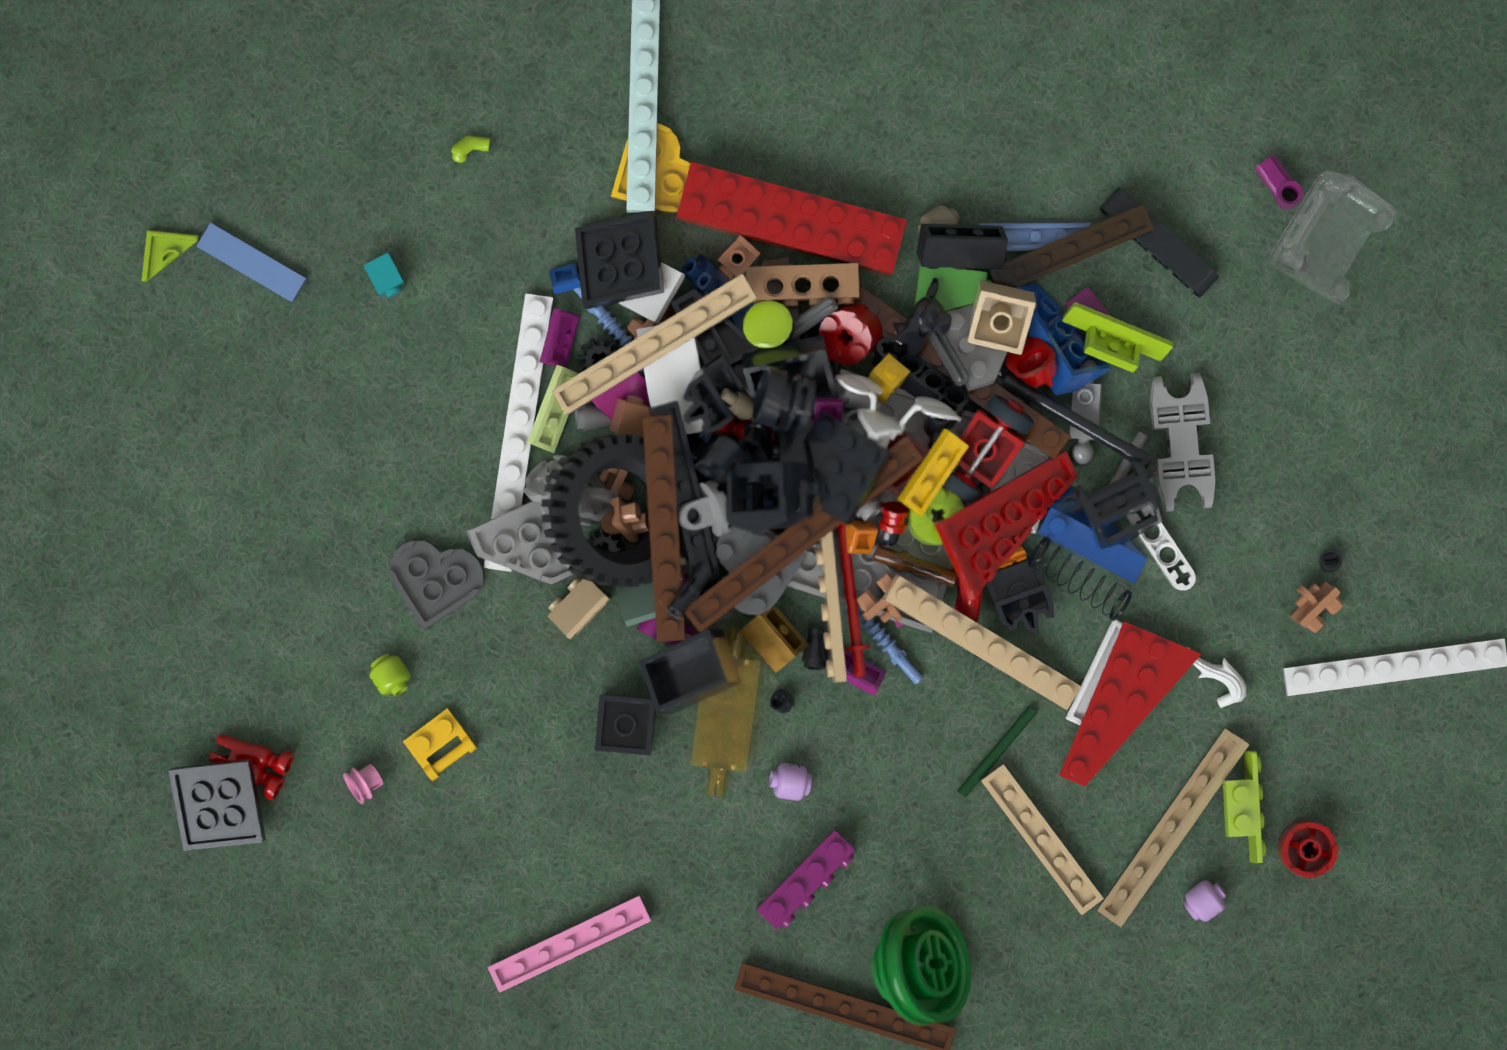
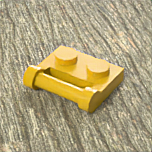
M449 708L403 741L431 781L436 780L440 772L467 752L472 753L477 749L475 743ZM458 736L462 743L431 765L427 758Z

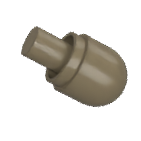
M727 388L722 391L720 396L727 402V407L734 415L745 420L752 418L754 401L744 393H733Z

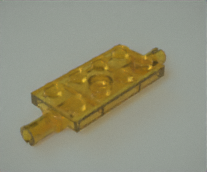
M732 629L727 630V641L742 683L699 702L691 765L707 767V770H710L706 795L713 796L714 788L717 784L716 796L724 797L726 772H729V770L746 772L760 669V661L744 659V656H742L744 635L738 630L737 641L735 642V630Z

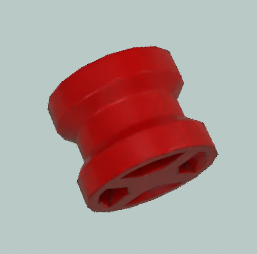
M890 501L883 503L881 508L883 517L879 520V528L892 534L904 533L907 528L905 518L908 517L910 509L899 502Z

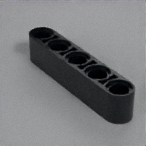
M1117 187L1099 209L1104 215L1109 214L1113 217L1140 204L1122 188ZM1148 212L1155 230L1133 238V240L1146 252L1149 250L1152 253V257L1166 270L1170 269L1173 271L1172 275L1186 288L1191 287L1194 290L1193 294L1201 298L1217 281L1219 275Z

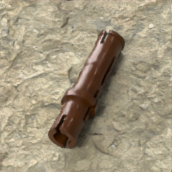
M880 544L877 545L872 559L874 562L877 561L896 568L895 571L897 572L906 571L925 579L948 585L949 587H953L957 577L955 570L908 555V551L902 550L899 552L883 547ZM890 557H894L912 563V565L910 566L902 562L895 561L893 559H890ZM918 566H921V567H924V568H927V569H930V570L939 572L940 574L937 575V574H934V573H931V572H928V571L919 569Z

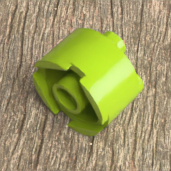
M941 488L922 516L910 509L907 517L909 530L916 540L925 545H943L934 526L935 523L931 520L933 515L930 512L935 513L939 511L942 514L940 516L942 520L965 506L958 496L948 489Z

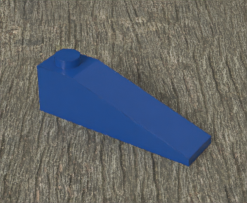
M1037 283L1017 287V289L1034 292L1036 305L1028 334L1030 338L1043 340L1056 354L1057 373L1052 378L1053 385L1050 387L1055 395L1074 392L1112 368L1108 362L1083 353L1085 338L1077 331V327L1063 322V316L1059 313L1060 306ZM1085 360H1092L1097 365L1080 369L1081 363Z
M1068 487L1062 496L1055 500L1048 508L1047 514L1042 519L1036 533L1042 537L1050 538V541L1135 584L1147 558L1129 540L1101 549L1089 519L1083 510L1071 514L1070 509L1074 508L1077 503L1075 501L1065 502V497L1075 492V490ZM1112 523L1101 527L1105 539L1120 532Z

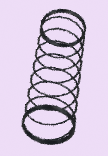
M1044 537L1035 547L1028 560L1029 567L1035 568L1050 545V538ZM1061 545L1057 547V549L1054 551L1052 557L1050 558V561L1043 567V568H1045V567L1047 566V569H1046V577H1047L1048 566H1049L1050 562L1053 560V558L1056 556V554L1058 553V551L1060 550ZM1038 552L1036 560L1032 563L1036 553ZM1070 553V554L1067 556V558L1065 559L1063 565L1061 566V569H1060L1056 574H1054V575L1051 576V577H1047V578H1052V577H1054L1055 575L1058 574V577H1057V584H1058V586H1062V585H1060V584L1058 583V578H1059V575H1060L1061 570L1064 568V566L1067 564V562H1068L1069 559L1071 558L1072 553ZM1083 560L1078 564V566L1076 567L1075 571H1074L1073 574H1072V577L1068 580V581H1070V582H1069V585H1068V591H1069V593H1074V592H1070V590H1069V588H1070V583H1071L1072 578L1075 576V574L1078 572V570H1079L1080 567L1082 566ZM1092 568V569H1091V571L1088 573L1087 577L1085 578V580H1084V582H1083V585L1080 587V588H1081V590H1080V599H1081V591H1082V588H1083L1084 584L1089 580V578L1091 577V575L1093 574L1095 568ZM1104 575V576L1101 578V580H1100L1099 583L1097 584V586H1096L1094 592H1093L1088 598H1086V599H1081L1082 601L1087 600V599H1089V598L1092 596V599H1091V606H1092L1093 596H1094L1095 592L1100 588V586L1102 585V583L1104 582V580H1105V578H1106V575ZM1117 582L1111 587L1105 600L1100 604H1103V615H1109L1112 621H1115L1122 615L1132 598V592L1126 590L1117 599V601H1121V604L1128 594L1120 611L1113 617L1115 610L1120 606L1119 604L1116 608L1113 606L1110 613L1104 614V604L1115 590Z

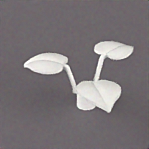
M855 374L835 375L834 379H837L846 389L870 397V409H860L859 416L868 430L867 438L884 448H887L890 439H895L897 433L903 432V425L915 411L922 410L925 414L933 417L954 419L959 423L961 421V418L954 410L943 402L928 397H917L915 400L917 404H914L901 421L898 422L876 411V394L880 395L883 392L876 382Z

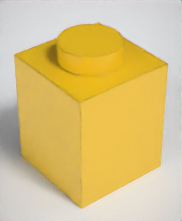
M888 354L868 377L883 390L882 394H876L877 398L885 404L901 387L910 371Z

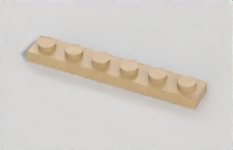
M1004 764L980 780L1081 915L1104 899Z

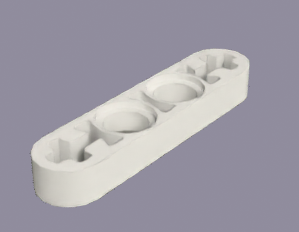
M1150 505L1141 509L1144 517L1148 514L1151 517L1155 516ZM1136 513L1126 516L1132 526L1136 525V521L1141 520ZM1162 523L1156 525L1159 528V536L1156 539H1147L1144 533L1139 535L1175 589L1188 590L1194 585L1196 575ZM1164 547L1172 548L1175 553L1174 560L1170 563L1163 562L1159 557L1160 550ZM1181 560L1183 565L1178 566L1182 573H1189L1190 576L1187 578L1188 584H1177L1175 580L1178 578V574L1175 570L1169 573L1167 568L1176 565Z

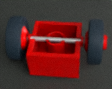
M994 394L987 402L986 407L996 418L985 410L980 409L959 438L969 446L957 463L958 466L964 469V473L953 469L943 486L968 503H972L985 495L983 489L972 478L976 477L993 489L1028 441L1010 428L1027 434L1035 421L1023 411L1024 407L1012 399L1008 401Z

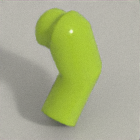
M470 135L463 137L453 145L451 149L453 153L452 159L455 162L462 163L466 161L467 154L472 150L489 152L491 138Z

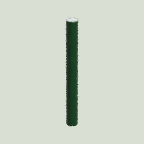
M1027 707L957 790L965 798L1034 718L1037 712L1031 707Z

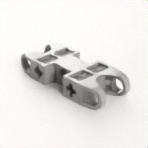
M1199 372L1191 373L1189 394L1183 398H1174L1168 393L1167 388L1163 387L1162 376H1154L1150 396L1152 430L1166 429L1167 440H1170L1168 458L1155 460V468L1158 473L1156 475L1157 487L1163 508L1166 512L1174 511V498H1177L1178 490L1184 485L1196 487L1202 499L1203 508H1211L1215 490L1213 454L1199 455L1197 426L1210 424L1208 396ZM1202 412L1201 414H1189V415H1184V414H1183V413ZM1178 414V416L1158 417L1159 415ZM1207 467V469H1200V470H1189V469H1188V468ZM1183 469V471L1163 473L1165 470Z

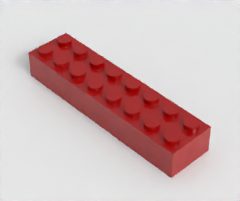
M694 162L690 163L676 220L736 236L741 235L747 239L841 264L858 263L859 269L886 276L893 274L907 221L906 219Z

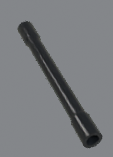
M1008 372L1001 384V387L1037 405L1122 455L1124 459L1131 463L1135 459L1141 462L1147 458L1152 460L1154 457L1137 446L1125 442L1034 387L1026 385L1011 372Z

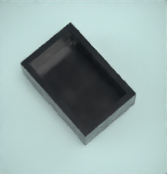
M824 334L782 344L774 348L742 354L743 371L753 401L761 376L767 366L786 370L788 376L787 384L790 383L795 373L802 375V382L806 376L815 378V398H839L837 381L834 379L835 374Z
M708 629L639 661L655 711L658 714H674L742 683L724 631Z

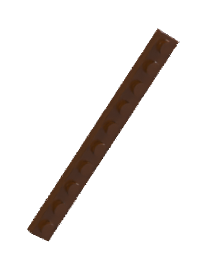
M859 285V300H854V302L866 305V309L871 311L875 317L878 316L883 330V338L887 337L896 340L895 328L892 323L904 322L906 318ZM927 336L924 347L917 355L952 379ZM995 382L994 384L968 392L969 399L995 418L996 416L986 407L987 402L994 394L1008 401L1012 399L1024 407L1023 411L1035 423L1027 434L1013 428L1010 429L1028 440V442L1053 460L1057 458L1071 438L1070 435Z
M907 436L889 450L893 453L861 508L924 460ZM822 503L814 508L811 518H806L785 530L699 597L697 601H694L685 611V614L699 632H703L843 522L824 512Z

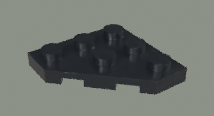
M822 411L808 435L817 482L825 483V495H820L824 512L850 526L893 452Z

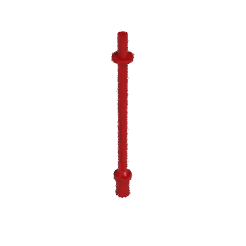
M842 523L837 527L851 640V645L844 648L845 651L852 650L855 677L866 676L863 649L870 648L869 644H862L852 555L846 549L845 524Z

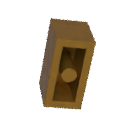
M776 605L770 610L757 615L740 630L775 673L809 645Z

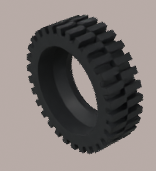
M606 435L593 437L594 440L580 442L581 447H572L567 451L571 457L560 458L557 463L562 469H552L549 475L556 480L555 483H546L544 491L551 493L550 499H542L541 507H549V514L541 515L542 523L551 524V528L544 530L546 538L555 539V542L549 545L552 552L562 553L557 559L561 564L570 565L567 570L573 574L581 575V579L592 581L594 584L637 587L640 584L652 583L650 531L645 532L642 538L630 548L619 552H608L597 548L585 537L579 515L580 500L584 487L594 475L601 471L617 468L630 472L642 482L647 490L644 437H640V435ZM679 535L680 558H684L685 555L681 547L682 543Z

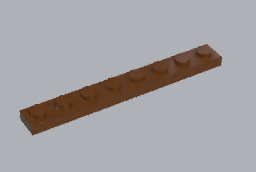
M671 414L643 416L657 642L685 640L684 615L681 619H677L669 614L666 608L678 594L679 586L682 584Z
M744 962L741 964L734 990L928 1050H950L956 1030L955 1027L939 1022L916 1025L901 1017L894 1008Z

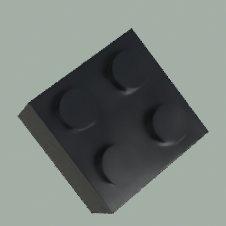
M600 694L595 751L651 756L655 721V708L652 699Z

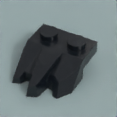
M718 355L694 374L683 396L685 401H692L693 403L683 414L684 422L689 424L702 419L703 424L701 428L705 435L721 429L734 419V414L727 407V402L720 396L724 389L727 388L733 393H744L750 398L723 355Z
M1028 560L995 572L996 575L990 582L986 583L996 612L1004 625L1014 631L1017 629L1018 622L1023 620L1029 632H1039V614L1043 613L1047 618H1054V606L1041 570L1035 571L1034 567H1029ZM1039 564L1036 565V570L1040 569Z

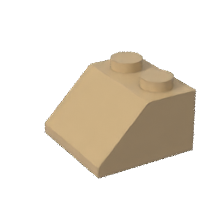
M980 280L973 304L967 342L1022 355L1036 305L1034 292Z
M579 576L569 585L568 589L571 592L564 599L559 596L548 607L551 611L548 617L569 639H574L611 600L594 582L585 581Z

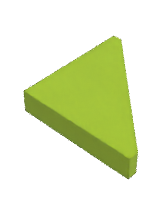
M147 230L141 281L148 282L198 242L199 236Z

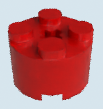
M855 302L851 305H843L821 322L819 335L824 334L831 361L834 360L845 365L854 364L875 350L878 341L882 338L883 330L878 316L875 317L871 311L866 309V305Z
M1302 820L1294 822L1283 830L1278 839L1277 851L1280 861L1286 869L1301 877L1316 878L1332 869L1338 857V845L1336 844L1335 837L1328 828L1314 821ZM1307 842H1310L1309 846L1313 848L1311 854L1307 852V856H1304L1305 852L1302 850L1304 844L1307 845Z

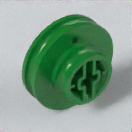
M932 906L900 911L888 920L883 928L879 944L875 948L872 959V974L876 987L882 997L891 1003L901 1017L916 1025L944 1022L956 1017L968 999L971 986L969 952L958 926L945 912Z

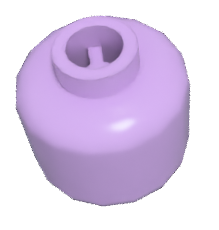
M781 763L776 771H771L769 787L773 788L777 798L799 801L804 795L807 796L809 794L812 776L803 765Z
M1204 880L1185 894L1186 901L1184 905L1196 921L1200 919L1203 922H1207L1221 913L1226 907L1223 899L1227 895L1218 883L1213 885L1211 882Z

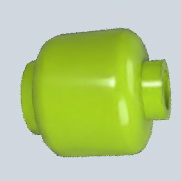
M385 654L371 664L370 679L382 695L393 694L396 697L408 689L406 684L410 680L411 675L400 657Z

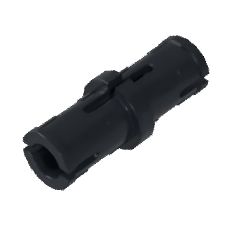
M698 565L687 582H683L679 586L678 594L666 607L668 613L673 617L681 619L691 603L699 599L700 591L709 579L713 577L712 572L707 567Z

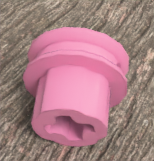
M372 764L359 771L352 768L351 773L343 774L349 790L360 804H363L366 798L371 799V792L383 785L382 778Z

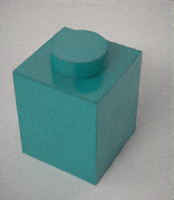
M389 253L363 265L381 297L386 295L389 299L403 291L401 287L406 285Z

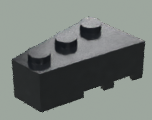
M694 289L672 301L671 304L678 314L704 297ZM727 318L696 336L698 353L705 365L718 355H723L729 366L733 367L742 362V354L761 350L759 347L751 344L745 334Z

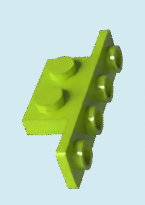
M1076 302L1072 304L1063 316V322L1087 331L1083 353L1132 373L1138 368L1140 353L1162 361L1173 348L1172 341Z
M1249 750L1244 752L1245 779L1223 781L1226 837L1248 836L1250 862L1263 863V856L1266 854V845L1261 838V829L1264 828V815L1260 812L1263 790L1258 782V773L1261 772V759L1257 756L1256 751Z

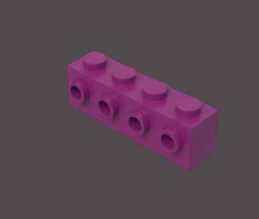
M834 828L757 906L756 910L776 930L780 926L785 929L796 918L793 913L800 906L806 908L814 900L815 896L812 893L819 886L824 889L835 878L832 873L839 866L844 869L854 859L852 853L855 851V848Z

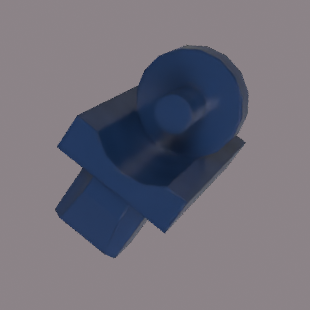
M702 254L697 259L690 257L682 267L685 277L704 296L709 295L731 281Z

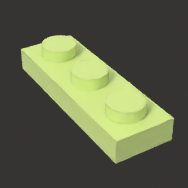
M556 365L527 443L552 453L555 452L569 414L566 415L552 390L579 373Z

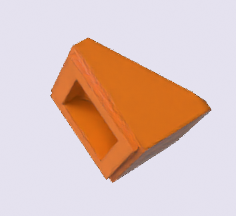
M853 520L850 526L845 524L847 552L849 554H872L879 528L870 521L865 523L863 520Z

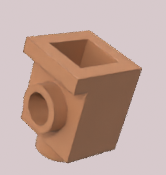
M739 235L736 241L718 259V263L721 264L718 269L731 280L733 276L736 278L741 274H745L746 267H752L761 257V253ZM735 254H739L743 260L741 263L735 264L732 261V257Z

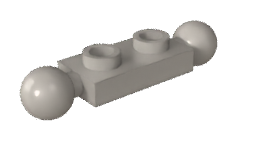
M1085 360L1081 363L1080 369L1097 365L1092 360ZM1093 380L1073 392L1071 410L1100 426L1103 385L1094 384ZM1070 425V439H1078V443L1072 449V457L1079 464H1087L1094 456V450L1089 444V440L1094 439Z

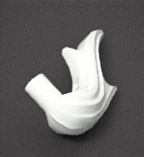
M1200 657L1193 663L1201 672L1198 678H1214L1227 686L1229 693L1217 698L1220 708L1241 702L1246 697L1247 686L1244 679L1225 658H1223L1222 665L1211 664Z

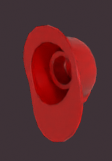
M1027 338L1022 355L1007 352L1005 356L1007 368L1030 387H1038L1045 383L1051 387L1053 385L1052 378L1057 373L1054 350L1039 338Z

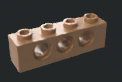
M858 263L746 267L747 281L758 299L751 302L753 305L760 301L771 300L781 302L785 307H796L798 302L809 301V306H814L826 297H833L837 300V305L854 304V300H859ZM829 278L836 279L839 283L838 289L835 292H827L823 288L825 280ZM801 279L808 280L811 283L810 290L806 293H799L795 289L797 281ZM773 280H778L783 284V289L778 294H771L767 290L768 284Z

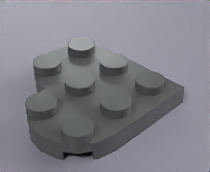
M730 524L728 526L731 527V531L719 536L716 554L721 564L730 574L778 536L769 530L763 531L760 536H755L751 531L742 530ZM803 553L736 605L735 608L748 615H759L770 610L778 602L807 554Z
M410 541L402 544L394 552L390 562L392 581L423 630L472 600L480 592L484 584V571L480 561L472 553L464 549H449L441 553L434 545L428 542Z

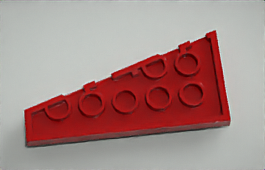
M1067 451L1060 452L1055 460L1052 458L1047 459L934 524L969 600H975L979 596L980 590L984 585L994 578L995 572L1004 561H1008L1032 532L1033 526L1047 514V509L1055 500L1062 496L1078 475Z
M1123 621L1059 776L1085 787L1201 654Z

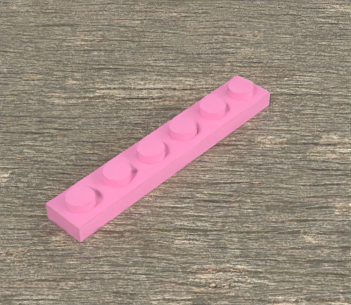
M639 895L488 966V970L500 993L651 922V918Z

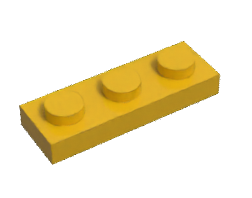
M944 429L898 497V500L913 512L922 516L969 446L952 432Z

